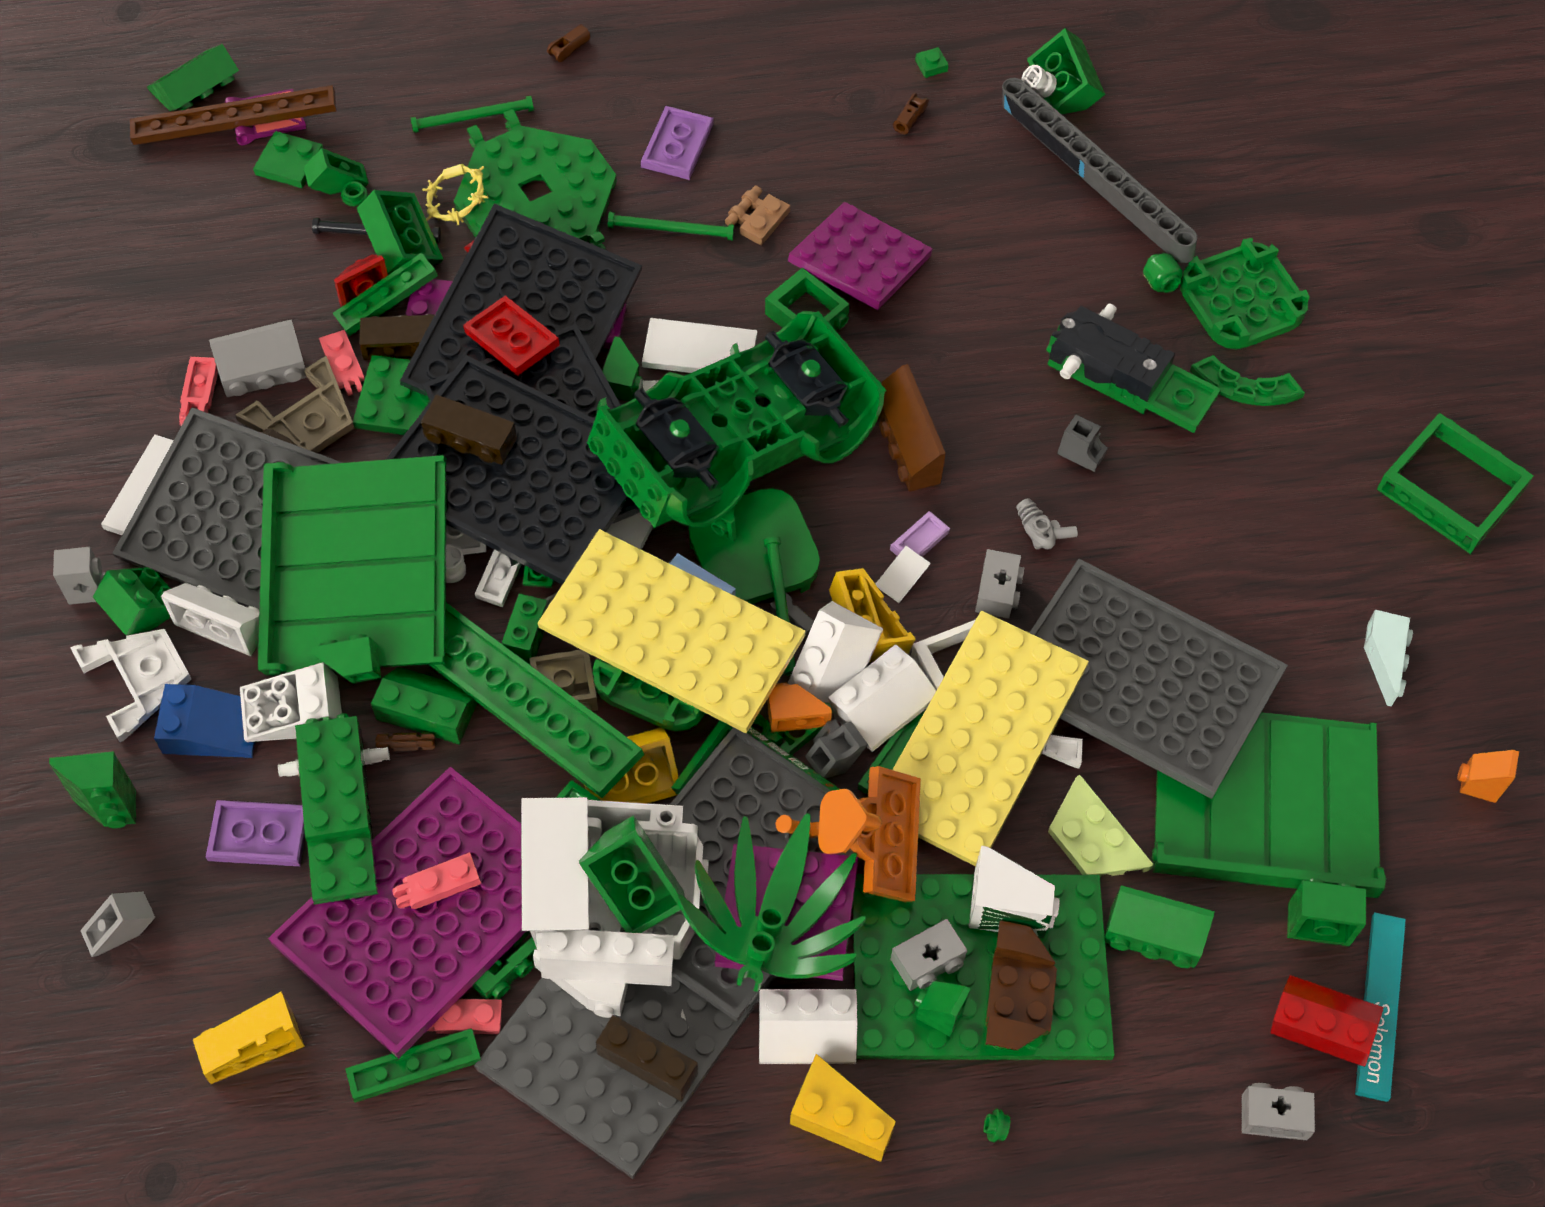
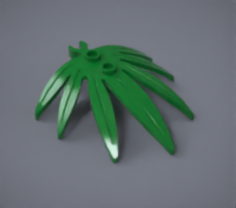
M806 813L800 821L775 866L763 898L759 916L755 915L756 871L749 820L746 816L743 817L734 870L735 899L741 927L736 925L729 908L699 860L695 861L694 866L699 890L717 926L683 895H678V905L696 934L720 955L736 963L746 965L739 970L737 977L738 986L742 985L745 978H752L755 981L753 991L757 992L761 988L763 981L762 971L785 978H811L837 971L853 963L856 959V953L812 956L823 953L846 940L865 923L866 916L829 929L796 945H792V943L810 930L834 902L854 866L857 853L851 854L820 885L797 912L790 924L785 926L795 903L805 867L811 816L809 813Z

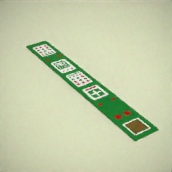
M750 727L748 730L750 734L829 790H839L838 787L756 729Z

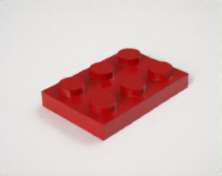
M507 296L502 297L463 325L464 332L517 376L560 346L559 338Z

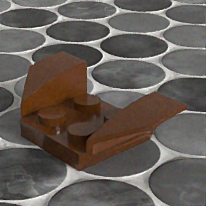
M999 921L985 1021L987 1026L986 1045L1018 1050L1041 1035L1050 1034L1057 969L1054 966L1055 961L1029 926Z

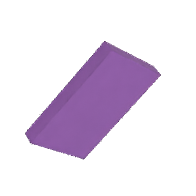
M665 106L642 157L641 168L690 180L714 125V118Z
M217 800L206 852L207 861L300 866L305 842L302 805Z

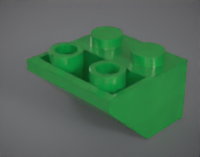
M149 567L107 570L93 595L94 600L126 636L150 632L171 618L161 596L165 591L172 588L164 582L157 571Z

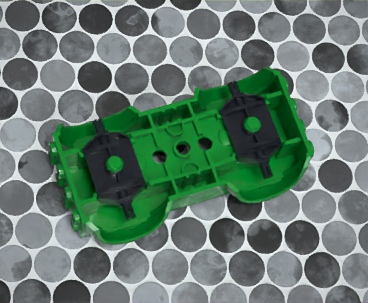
M802 311L779 332H769L762 343L742 352H739L738 343H735L730 349V356L685 376L673 372L666 373L662 379L646 392L643 388L637 390L633 395L635 399L619 407L610 409L607 405L606 397L601 399L597 406V415L587 444L591 452L597 455L605 465L607 472L614 476L621 485L625 495L633 500L639 508L641 515L648 519L654 528L672 519L690 527H704L727 514L741 499L751 481L804 455L821 463H834L850 455L863 443L876 424L884 404L886 389L819 311ZM757 396L767 398L770 404L767 407L759 406L755 398ZM736 406L746 408L748 412H741L736 408ZM712 417L724 418L727 421V426L718 427L714 425Z

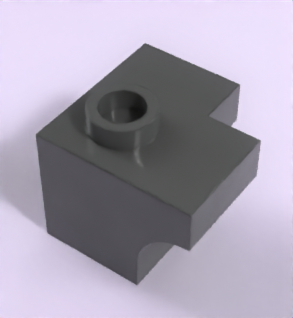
M1075 415L1064 431L1057 454L1095 472L1108 449L1099 439L1101 426Z
M836 720L828 721L813 739L814 745L805 755V758L816 773L826 779L846 773L868 744L852 722L844 723L840 727Z

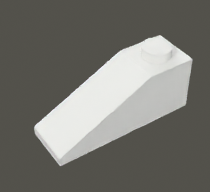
M534 950V965L541 972L540 951ZM551 979L587 1009L594 1011L596 1015L610 1018L612 1015L621 1016L629 983Z

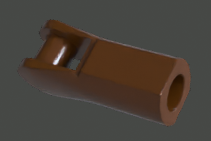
M582 24L578 25L563 37L551 42L547 48V53L556 56L558 62H563L572 52L590 40L589 30Z
M913 93L893 123L895 131L906 135L916 120L926 110L929 99L919 98L917 93Z

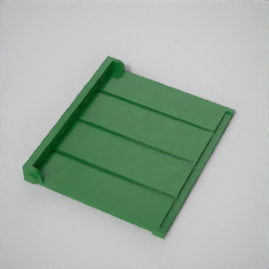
M441 455L293 467L285 462L264 464L258 670L266 676H279L322 663V661L311 654L310 647L320 646V642L325 640L346 641L349 640L350 636L358 634L367 635V637L369 636L377 643L380 667L445 664L446 457Z
M1261 712L1212 799L1157 770L1155 844L1152 850L1153 873L1297 889L1302 880L1320 879L1327 884L1334 885L1350 883L1355 885L1356 888L1366 889V897L1379 898L1385 889L1386 875L1384 868L1380 867L1377 723L1362 724Z

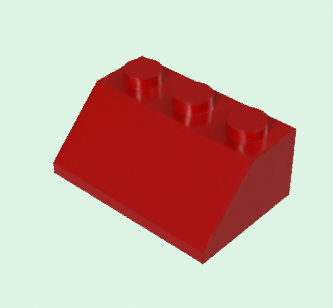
M1289 975L1273 1020L1271 1034L1365 1067L1384 1007Z

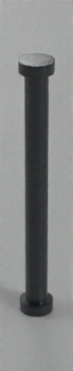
M313 218V234H320L321 231L368 235L363 224L321 221L320 218ZM434 226L431 232L436 243H439L441 228Z

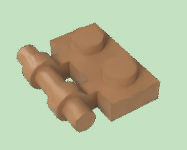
M754 186L742 195V201L738 205H734L730 209L725 223L727 226L729 224H740V235L762 246L790 213V205L770 194L764 200H761L758 197L761 195L762 190L760 187ZM749 207L754 209L751 215L745 213Z

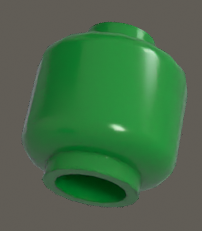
M1162 253L1154 254L1147 260L1143 269V275L1153 290L1169 293L1180 285L1183 271L1172 255Z

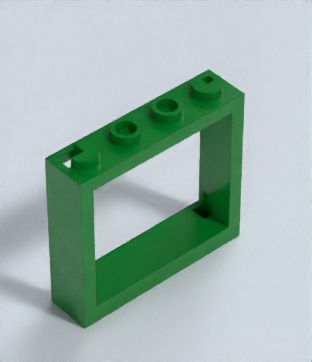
M1439 413L1384 474L1377 490L1471 554L1526 490L1534 475L1529 473L1524 467L1505 457L1500 451L1481 441L1476 435L1469 433L1453 420ZM1433 435L1512 487L1479 527L1399 474Z

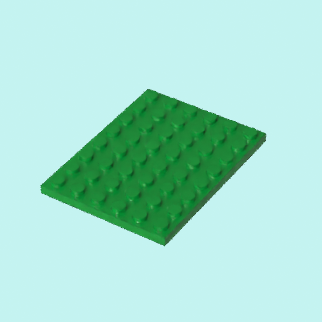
M857 874L852 909L853 920L862 916H866V920L853 934V953L857 954L854 961V989H856L857 995L856 1059L1113 1060L1114 1044L1100 876L1037 875L1055 886L1054 897L1059 898L1058 916L1054 919L1053 928H1048L1045 937L1039 938L1055 961L1054 966L1057 969L1052 1024L1049 1035H1041L1024 1047L1012 1050L986 1045L987 1026L985 1021L992 961L997 946L998 932L969 928L974 874H916L915 901L903 902L864 893V874ZM945 919H948L966 947L967 953L963 962L964 965L951 974L944 972L938 975L936 982L963 985L971 989L965 1010L950 1037L916 1019L918 1007L914 1006L922 989L918 986L910 991L890 959L892 948Z

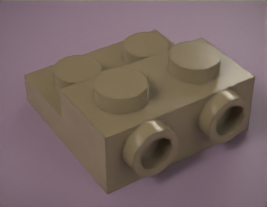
M575 650L529 658L530 665L591 711L598 710L589 653L583 650Z

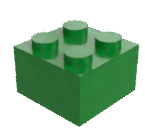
M1320 879L1302 880L1288 902L1287 938L1350 947L1366 925V889L1356 888L1355 885L1350 883L1334 885L1327 884Z

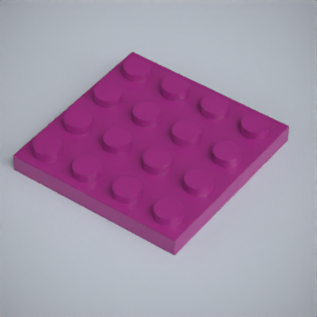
M844 202L789 253L788 262L799 268H804L817 278L878 310L931 257L933 248Z
M734 844L724 901L736 925L741 927L735 899L734 870L737 844ZM753 846L756 871V916H759L768 883L784 849ZM807 851L799 891L785 926L790 924L810 896L849 856ZM858 857L834 902L817 923L802 937L792 943V945H796L817 934L851 921L859 863ZM849 937L835 947L812 957L847 954ZM716 952L714 961L716 967L741 969L743 966H746L731 961ZM845 967L813 978L843 981Z

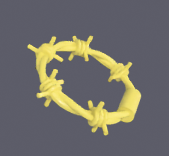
M459 164L443 169V173L434 183L428 180V188L422 189L427 191L426 199L428 204L426 206L429 216L426 220L437 218L438 220L457 222V225H459V221L463 223L464 220L462 218L468 215L474 206L481 202L484 203L483 198L488 199V196L483 195V173L481 170L484 169V166L480 169H470L464 166V164ZM466 172L471 173L473 179L470 183L478 182L477 192L471 193L472 198L468 197V200H472V203L459 212L454 211V208H452V212L447 211L448 215L439 214L437 207L440 206V203L436 206L432 205L433 196L437 198V190L443 189L438 184L444 179L466 174Z

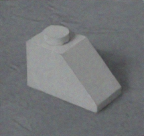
M144 891L116 893L108 897L80 931L91 956L95 957L140 936L155 916Z

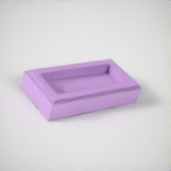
M928 511L891 544L890 550L898 556L904 547L907 546L923 557L949 534L950 528Z

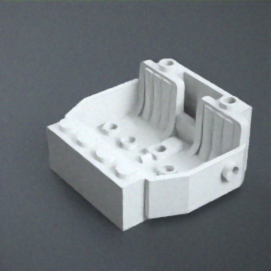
M587 800L588 850L606 831L634 815L683 888L685 898L699 909L700 890L695 874V861L699 860L708 874L709 860L702 859L703 845L697 836L698 826L683 823V806ZM589 877L588 930L530 931L537 951H540L542 978L662 986L672 985L673 959L680 960L695 934V931L681 910L642 933L622 932L624 930ZM595 927L598 928L600 931H594L590 929Z

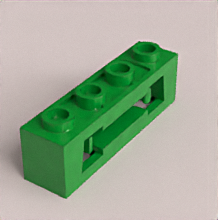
M526 931L472 985L484 999L502 998L511 987L509 984L518 976L520 978L525 977L533 969L534 950H537L533 937L506 960L507 965L503 968L501 966L503 963L500 961L531 933L530 931Z

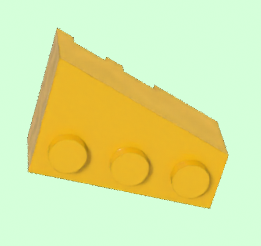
M864 568L836 572L829 589L832 601L883 628V632L869 662H874L895 644L905 653L909 654L916 640L911 632L907 633L899 622L900 617L895 611L892 612L883 600L884 595Z
M282 991L215 1028L205 1030L200 1036L193 1039L204 1076L210 1084L305 1047L293 1011Z
M815 1054L790 1118L791 1125L879 1162L883 1159L896 1122L817 1054Z

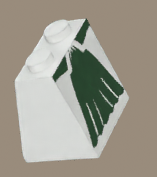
M981 846L974 872L969 928L998 932L999 921H1006L1029 926L1038 938H1044L1047 929L1053 928L1054 919L1058 916L1059 898L1054 897L1055 886L991 848Z

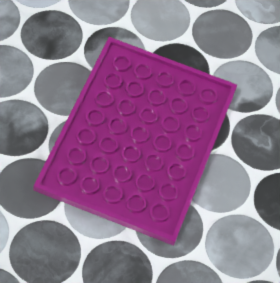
M449 767L372 840L377 895L314 905L311 897L268 938L275 948L398 1059L526 932L522 931L521 823L452 767ZM470 852L481 881L480 885L418 909H412L411 905L405 908L397 907V898L394 897L392 889L403 884L402 880L405 877Z

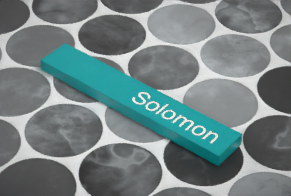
M1374 912L1371 918L1364 1001L1384 1008L1366 1066L1358 1065L1355 1095L1388 1102L1391 1098L1406 919Z

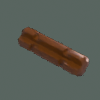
M422 732L421 735H417V733H393L392 736H389V734L376 735L375 746L380 749L388 747L389 751L392 748L394 751L418 750V747H422V750H433L436 740L433 732Z

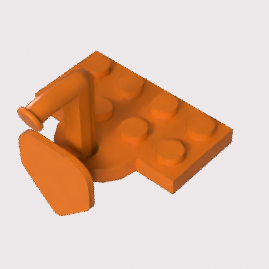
M880 766L870 767L868 797L857 799L853 792L848 789L829 791L821 801L819 822L810 823L809 838H818L819 847L824 853H846L851 848L854 853H857V857L865 861L864 893L903 902L915 901L921 778ZM781 815L776 820L775 825L780 833L793 834L800 821L793 820L788 815Z

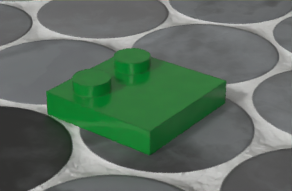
M275 131L253 168L256 176L303 188L307 181L303 167L323 148V145Z

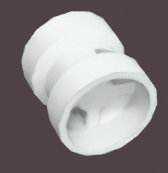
M1038 65L1029 66L1024 71L1021 79L1042 98L1050 96L1057 84L1055 76Z
M446 544V582L455 583L463 579L466 574L464 556L458 546Z

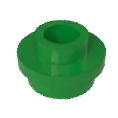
M352 181L344 185L341 197L346 205L359 206L368 197V193L361 183Z
M995 1109L992 1114H987L983 1130L990 1142L1004 1141L1008 1136L1011 1122L1010 1116L1004 1114L1001 1109Z

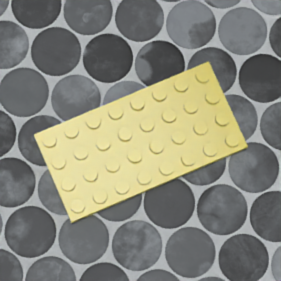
M600 529L538 621L540 629L746 734L805 637V630Z
M980 611L893 768L894 771L921 778L918 838L976 866L981 846L992 848L1088 666V660L984 611Z

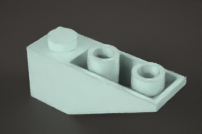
M1375 610L1367 625L1364 649L1387 706H1392L1397 697L1403 696L1406 680L1402 679V673L1408 667L1409 655L1405 654L1406 647H1409L1413 630L1409 629L1410 618Z

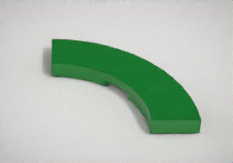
M1214 355L1191 365L1190 372L1193 375L1221 388L1219 395L1240 403L1274 406L1294 402L1303 398L1305 394L1290 373L1272 378L1248 379L1241 377L1240 373L1225 366Z

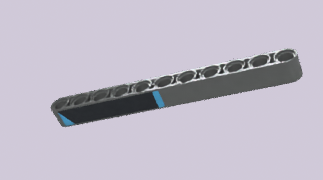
M1009 78L1003 82L1002 106L1010 115L1163 251L1172 255L1177 262L1188 263L1194 259L1197 234L1191 227L1019 78Z

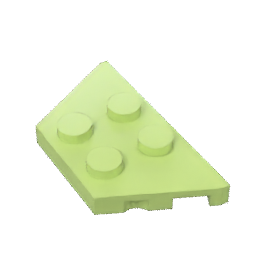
M1078 775L1050 825L1048 833L1082 875H1099L1101 877L1108 874L1115 876L1123 875L1126 871L1142 869V872H1147L1151 870L1154 864L1081 775Z

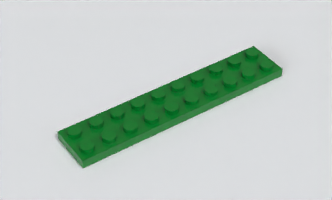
M446 603L445 664L428 665L599 797L603 798L645 755L641 747Z

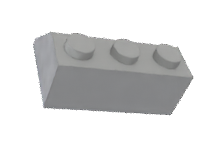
M292 319L209 340L227 398L307 378L304 373L306 368Z

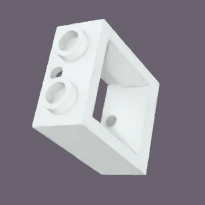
M975 620L913 644L911 658L916 661L936 691L944 677L931 654L963 642Z

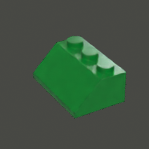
M1066 28L1027 58L1029 66L1038 65L1055 76L1057 84L1054 92L1043 99L1060 114L1086 110L1105 95L1082 39Z
M220 44L189 60L148 85L147 88L169 111L176 109L185 110L193 105L191 100L199 96L203 99L214 92L212 87L220 83L223 87L235 79L233 74L237 73L239 69L224 45Z
M373 190L357 207L376 255H382L385 260L388 275L420 253L426 257L432 266L444 260L415 193Z
M401 667L395 668L382 678L371 702L376 720L419 733L433 732L436 738L459 745L477 705L474 699L452 682Z
M114 751L49 758L50 766L73 801L104 827L115 829L123 828L126 824H136V789Z
M634 815L606 831L579 860L580 866L627 933H642L681 910L677 900L679 894L685 897L684 890Z
M1121 885L1110 910L1104 935L1105 943H1109L1111 947L1117 950L1126 951L1130 949L1140 952L1142 956L1149 959L1161 958L1172 961L1173 965L1180 968H1195L1202 956L1215 911Z

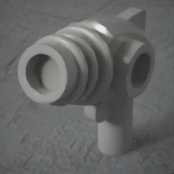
M1030 498L1022 500L1016 506L1018 515L1022 520V525H1024V529L1031 538L1035 549H1051L1055 545L1056 539L1073 538L1078 535L1076 526L1060 528L1057 520L1050 521Z

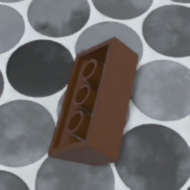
M905 364L881 382L886 392L884 394V404L879 415V426L882 436L884 438L887 437L889 441L888 448L892 460L896 459L898 463L900 481L902 483L905 482L909 492L941 484L946 453L908 364Z

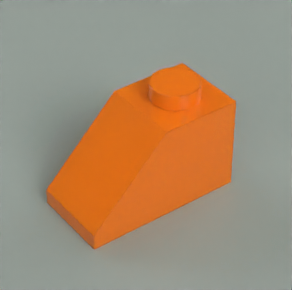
M778 683L767 699L771 732L820 728L828 721H831L832 718L831 707L798 684Z
M1507 750L1473 754L1467 764L1462 763L1457 778L1459 781H1462L1460 793L1496 803L1515 779L1519 751Z

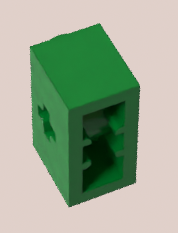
M519 594L501 644L530 665L529 658L536 657L545 632L539 628L538 621L548 608V602L545 599Z

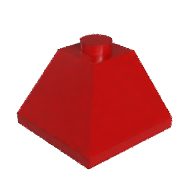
M371 254L364 259H360L348 266L334 279L341 307L388 276L385 260L382 255Z

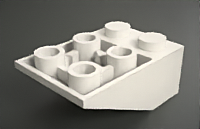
M323 662L240 687L244 740L246 742L296 739L295 725L305 724L306 720L310 718H316L318 721H321L323 717L329 716L330 719H333L342 713L338 676Z

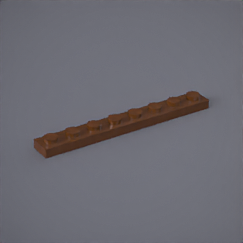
M333 85L131 118L130 139L133 145L234 129L239 126L246 127L336 112L335 90Z

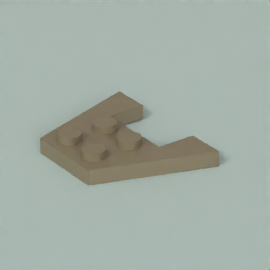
M324 356L304 370L305 376L317 389L276 417H273L259 401L254 402L235 415L238 422L255 431L262 432L265 429H272L290 438L297 446L315 453L320 452L354 429L353 421L327 356Z

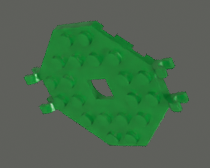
M513 109L504 112V117L507 120L505 127L509 132L486 142L477 125L467 128V132L471 137L469 143L475 149L468 167L470 169H480L484 166V169L481 170L483 173V195L488 196V199L483 198L484 203L481 202L474 206L471 212L462 218L475 238L495 203L606 250L602 242H605V238L599 232V225L610 201L609 197L616 185L617 178L616 173L592 140L521 126ZM469 172L464 174L454 199L455 209L458 212L472 203V200H468V197L472 198L471 193L477 192L478 182L470 183L473 177ZM534 180L544 181L551 192L529 201L521 187Z

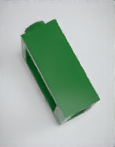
M804 268L797 271L765 298V315L782 328L796 316L788 307L806 292L831 311L824 318L835 331L842 329L849 320V303Z

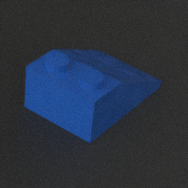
M165 684L154 736L162 754L253 758L255 742H246L244 740L240 696L196 685Z

